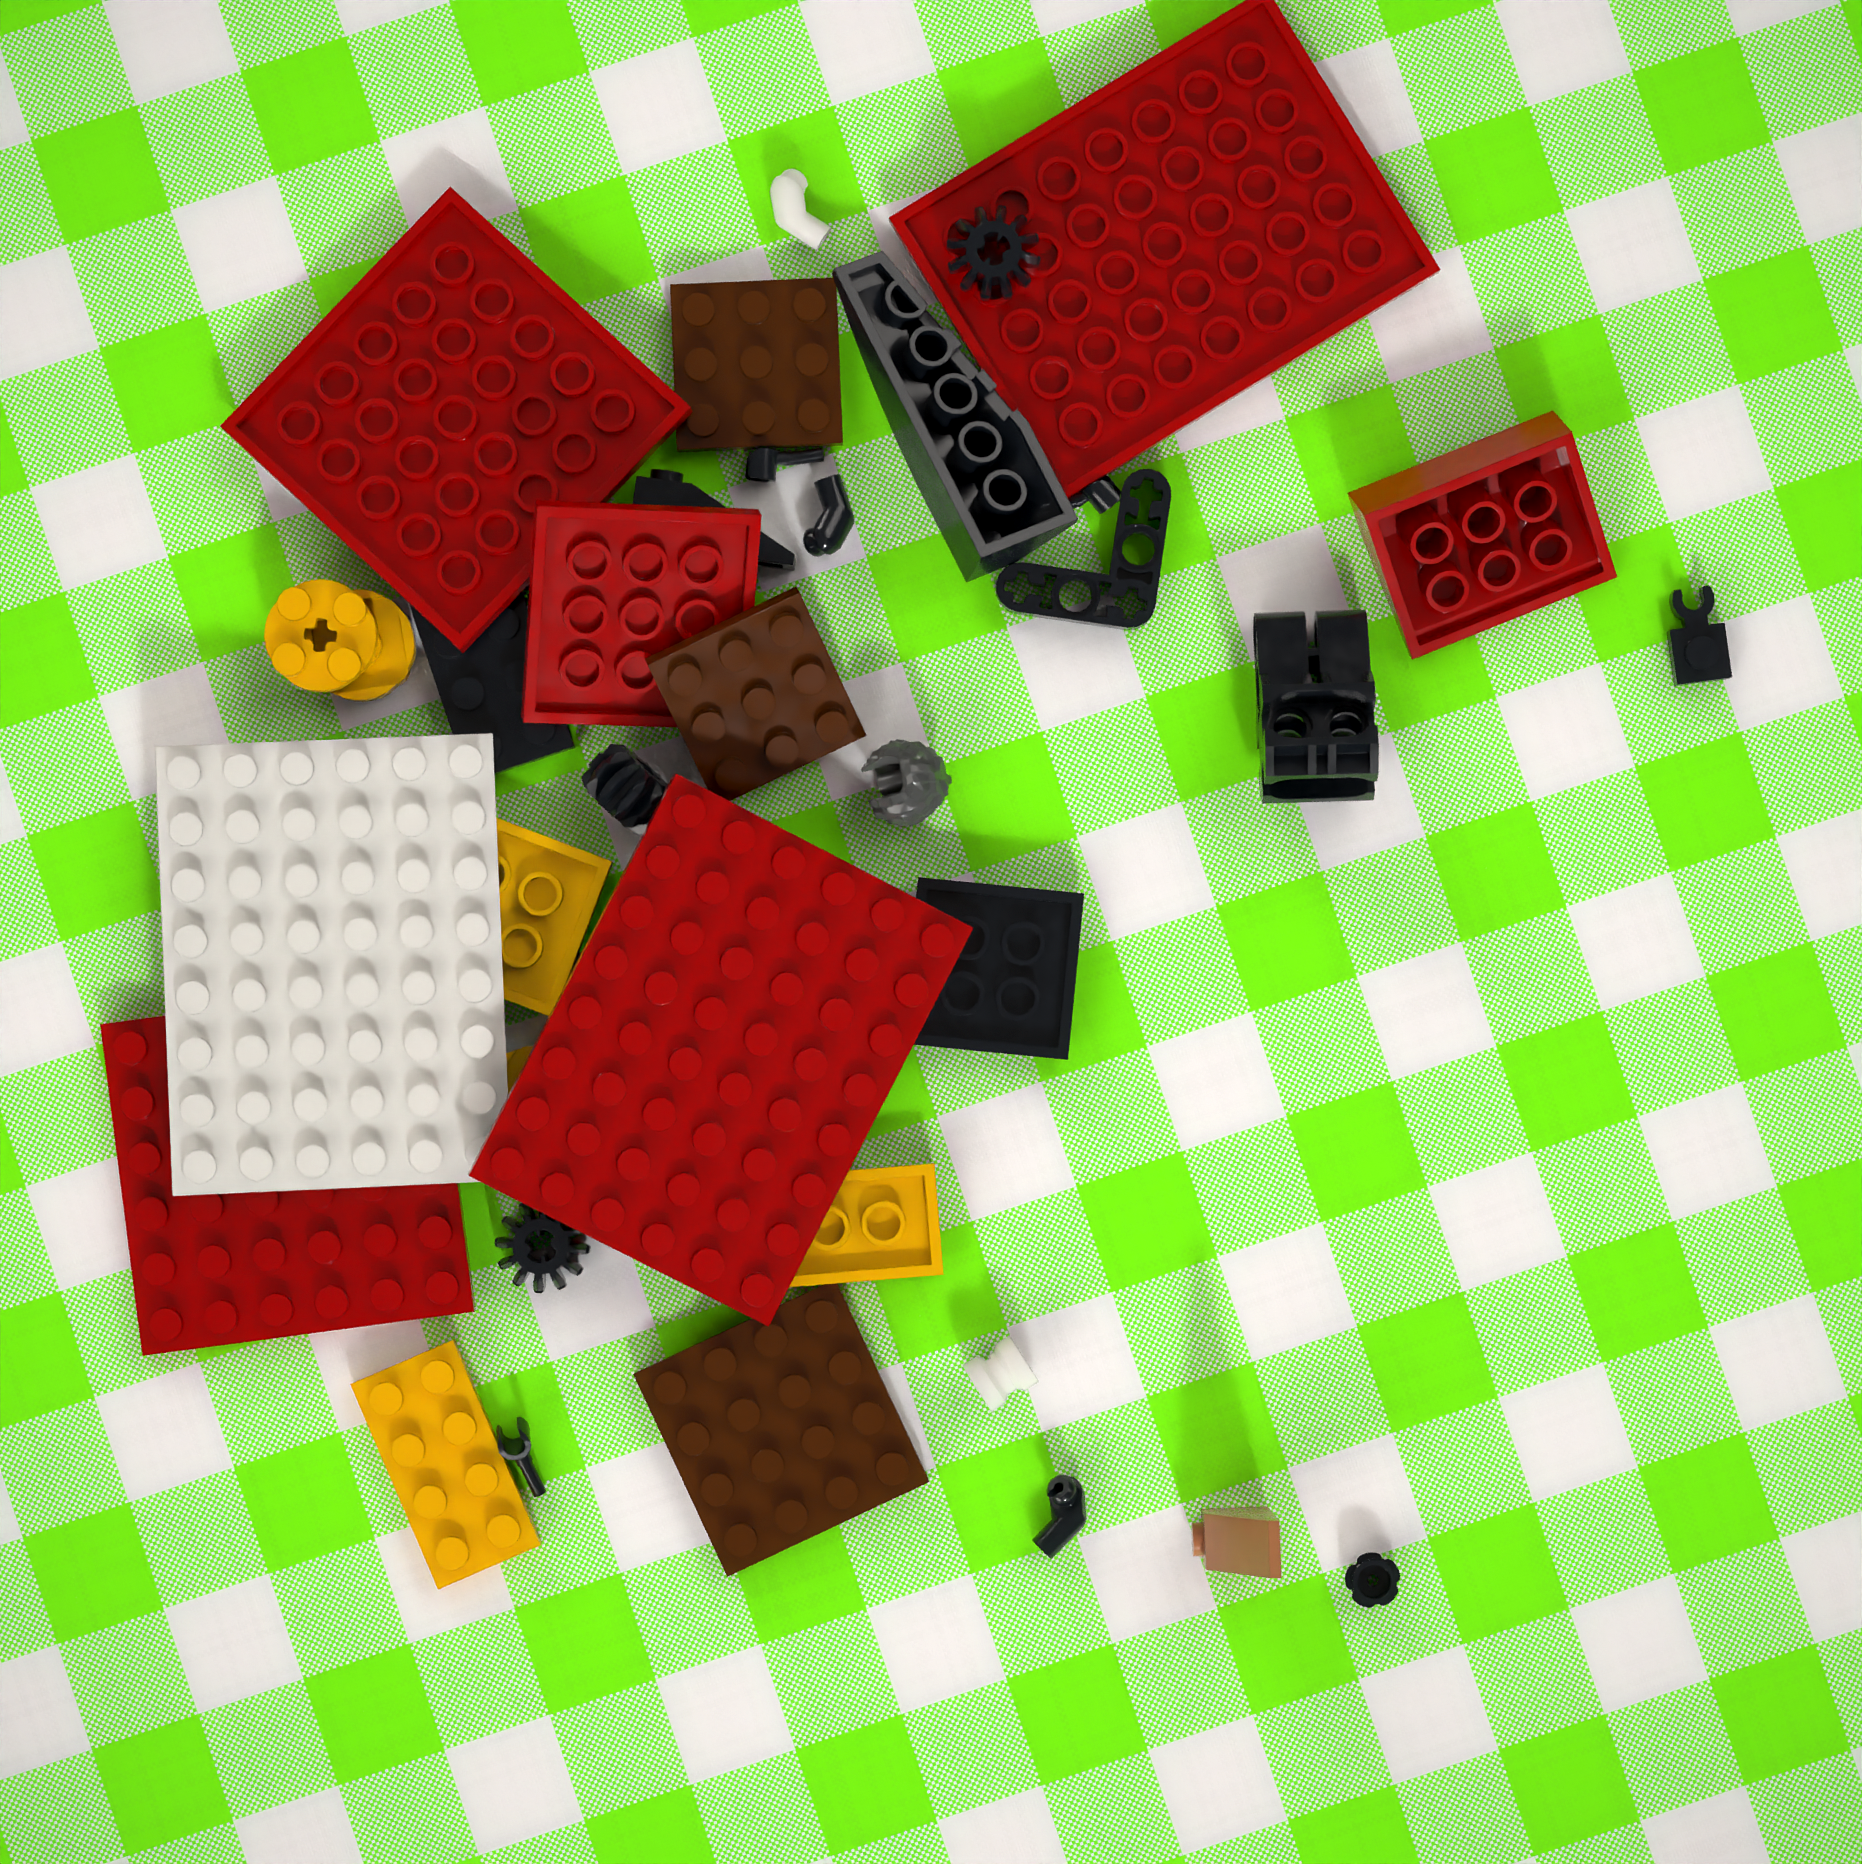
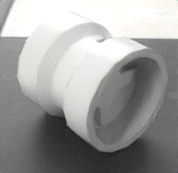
M1010 1335L995 1344L994 1352L989 1354L990 1358L988 1360L976 1356L962 1365L991 1412L1004 1405L1007 1401V1396L1015 1390L1026 1391L1039 1382Z

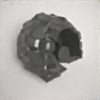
M891 740L888 744L875 750L870 758L867 759V763L861 768L862 772L875 769L878 774L877 786L883 796L868 801L873 808L875 818L884 819L889 824H896L901 827L916 825L932 815L936 808L942 805L945 797L948 795L949 785L952 783L951 776L946 773L943 758L937 755L933 748L926 747L920 741Z

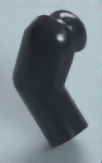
M840 474L828 476L814 482L823 512L815 523L814 528L807 529L803 535L804 547L812 556L831 555L841 549L853 527L854 515Z
M1067 1475L1055 1476L1048 1483L1046 1491L1050 1501L1052 1520L1032 1539L1050 1559L1084 1527L1087 1520L1084 1489L1077 1479Z

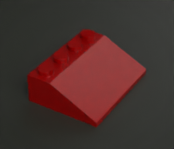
M1553 410L1347 493L1362 539L1412 660L1617 578L1573 433Z

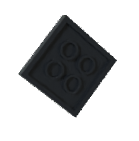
M918 877L917 899L973 927V930L914 1045L1068 1060L1084 893Z

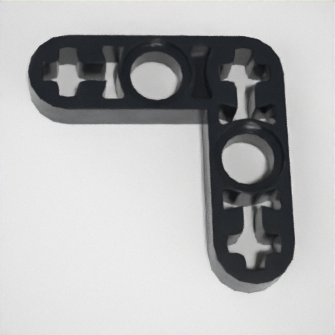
M1140 469L1131 473L1125 480L1120 494L1109 575L1025 562L1013 563L1004 568L996 582V597L1000 605L1014 614L1121 630H1136L1144 626L1151 619L1156 606L1171 502V487L1167 479L1158 471ZM1145 480L1153 482L1152 488L1154 492L1161 493V501H1152L1147 520L1158 519V530L1145 524L1125 525L1124 523L1125 515L1137 519L1139 499L1130 497V490L1140 489L1142 482ZM1141 534L1151 540L1154 546V554L1149 562L1143 565H1134L1124 558L1122 545L1127 537L1131 535ZM1023 573L1028 575L1027 581L1029 585L1045 588L1044 576L1055 577L1056 580L1050 593L1052 609L1040 607L1043 600L1041 595L1029 594L1026 595L1024 603L1013 602V593L1004 589L1005 583L1015 582L1017 574ZM1070 581L1084 583L1091 592L1089 606L1080 612L1067 610L1059 600L1060 589ZM1099 584L1111 586L1107 597L1124 598L1128 589L1137 591V600L1146 602L1145 611L1138 610L1133 619L1123 618L1122 608L1106 605L1105 612L1107 617L1096 616L1094 613L1100 601Z

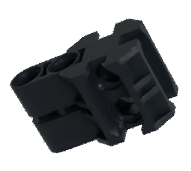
M1366 610L1315 611L1314 648H1308L1304 611L1254 613L1253 645L1257 698L1256 738L1257 749H1259L1260 754L1259 790L1262 804L1374 800V781H1377L1379 773L1378 725H1375L1374 722L1376 694L1375 681L1370 666ZM1311 674H1316L1317 683H1312Z

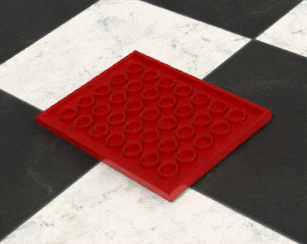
M1274 0L1243 1L889 217V223L980 371L984 369L997 385L995 391L1013 412L1018 409L1029 422L1067 498L1078 493L1092 482L1102 479L1435 276L1441 270ZM999 205L1007 208L1006 224L1010 225L1021 214L1027 218V224L1018 236L1028 233L1038 234L1039 243L1035 247L1026 250V252L1040 256V265L1038 268L1032 269L1021 267L1031 278V284L1027 288L1019 286L1012 279L1009 280L1013 292L1011 299L1004 300L1001 296L999 285L992 286L989 301H982L980 299L982 283L979 281L967 292L960 289V283L969 271L958 274L949 273L948 263L962 255L953 254L946 249L947 240L953 238L965 239L956 229V222L959 219H964L975 228L977 227L974 217L975 208L983 207L988 221H995L996 209ZM987 242L984 254L980 256V259L985 262L987 258H990V265H999L1002 263L1003 252L1007 249L1003 245L997 249V242Z
M674 773L476 1156L468 1176L769 1327L963 950L973 927Z

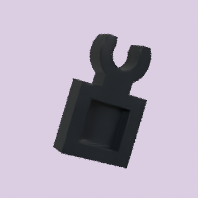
M1709 585L1699 588L1701 604L1696 610L1685 607L1682 601L1681 589L1674 590L1670 594V609L1674 616L1681 620L1682 624L1680 629L1667 631L1674 686L1732 678L1725 623L1710 625L1708 623L1707 615L1714 606V593Z

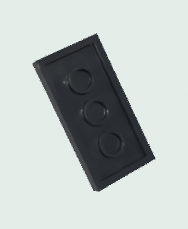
M523 591L464 653L456 648L409 604L452 734L493 733L495 775L575 748L568 724L523 723L521 717L528 606Z

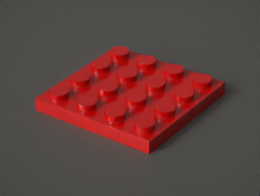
M535 500L521 710L523 723L677 727L645 658L755 606L762 518L759 509Z

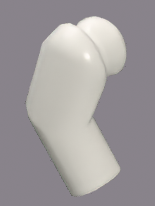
M796 169L784 170L780 176L774 178L770 188L775 221L780 228L817 251L829 235L831 227L806 211L804 193L808 182L804 174Z

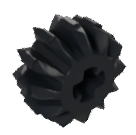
M999 205L996 209L995 221H988L983 207L975 208L974 217L977 227L975 228L964 219H959L956 222V229L965 239L953 238L947 240L946 249L953 254L962 255L948 263L949 273L958 274L969 271L963 277L960 289L967 292L979 281L982 283L980 289V299L982 301H989L992 286L999 285L1000 293L1004 300L1011 299L1013 292L1009 280L1012 279L1019 286L1027 288L1031 284V278L1021 267L1032 269L1038 268L1040 265V256L1026 252V250L1035 247L1039 243L1038 234L1028 233L1018 236L1027 224V218L1021 214L1010 225L1006 224L1007 208ZM987 242H997V249L1002 245L1006 247L1007 250L1003 252L1001 264L990 265V258H987L985 262L980 259V256L984 254Z
M610 744L588 764L590 767L581 776L583 785L587 792L611 817L617 819L634 834L643 835L668 783L647 762L639 758L635 752H631L624 745Z
M520 1203L518 1206L519 1212L525 1224L522 1225L511 1216H505L501 1221L505 1228L515 1233L514 1238L497 1237L495 1239V1246L499 1248H513L514 1255L502 1258L498 1265L503 1270L510 1268L518 1262L521 1269L512 1280V1283L518 1287L526 1281L530 1273L535 1274L533 1281L534 1292L543 1293L546 1287V1274L549 1273L554 1286L561 1290L567 1286L560 1267L563 1266L574 1275H580L584 1268L580 1263L571 1259L570 1255L571 1253L588 1254L590 1253L591 1246L586 1243H572L571 1236L581 1234V1232L571 1227L567 1229L563 1223L539 1212V1218H536L531 1207ZM545 1230L554 1236L550 1245L556 1250V1253L551 1260L546 1254L541 1257L540 1261L531 1255L535 1246L529 1239L535 1231L539 1237L544 1235Z

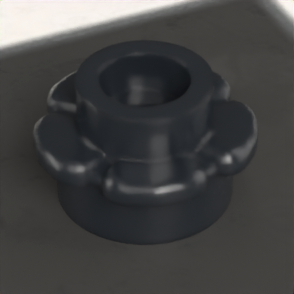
M1368 1552L1360 1555L1357 1558V1563L1350 1565L1346 1571V1587L1352 1591V1599L1360 1606L1372 1608L1376 1604L1387 1605L1394 1600L1398 1593L1399 1569L1392 1560L1382 1559L1379 1553ZM1370 1575L1377 1576L1378 1582L1376 1585L1368 1584L1367 1579Z

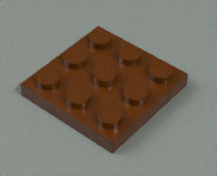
M833 278L670 284L674 392L691 406L693 411L676 429L677 452L843 446L837 287Z
M793 587L645 658L707 789L728 801L738 798L867 736L797 587Z

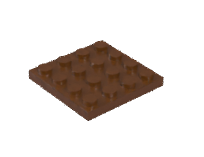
M838 1283L821 1285L780 1304L769 1327L752 1318L633 1374L727 1577L930 1482Z

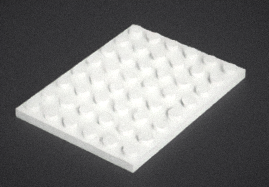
M493 733L155 746L173 1196L480 1182L468 1176V1172L508 1096Z

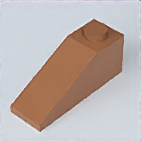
M1268 1506L1201 1509V1522L1191 1523L1193 1556H1203V1565L1206 1570L1264 1578H1282L1279 1519Z

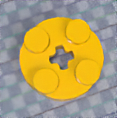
M317 579L290 587L280 594L277 602L268 614L264 639L267 653L272 660L274 668L290 682L308 691L333 692L348 686L350 682L356 680L371 665L378 647V627L365 600L349 587L336 581ZM325 620L327 621L328 629L337 633V638L335 642H327L324 651L318 652L315 651L314 642L306 639L308 629L316 628L317 621Z
M355 589L352 591L365 600L376 620L378 647L373 662L365 672H362L348 686L330 693L348 701L367 702L389 695L398 686L407 681L410 669L415 661L417 645L415 632L409 618L392 600L370 590ZM325 620L317 621L316 628L308 629L306 639L314 642L315 651L318 652L324 651L326 643L335 642L337 638V633L328 629L327 621Z

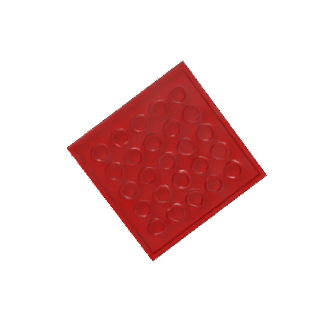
M449 187L220 427L456 648L464 653L530 584L535 500L607 503L693 411L691 406L453 188Z
M165 1016L100 1024L142 1356L476 1311L460 1183L173 1196Z

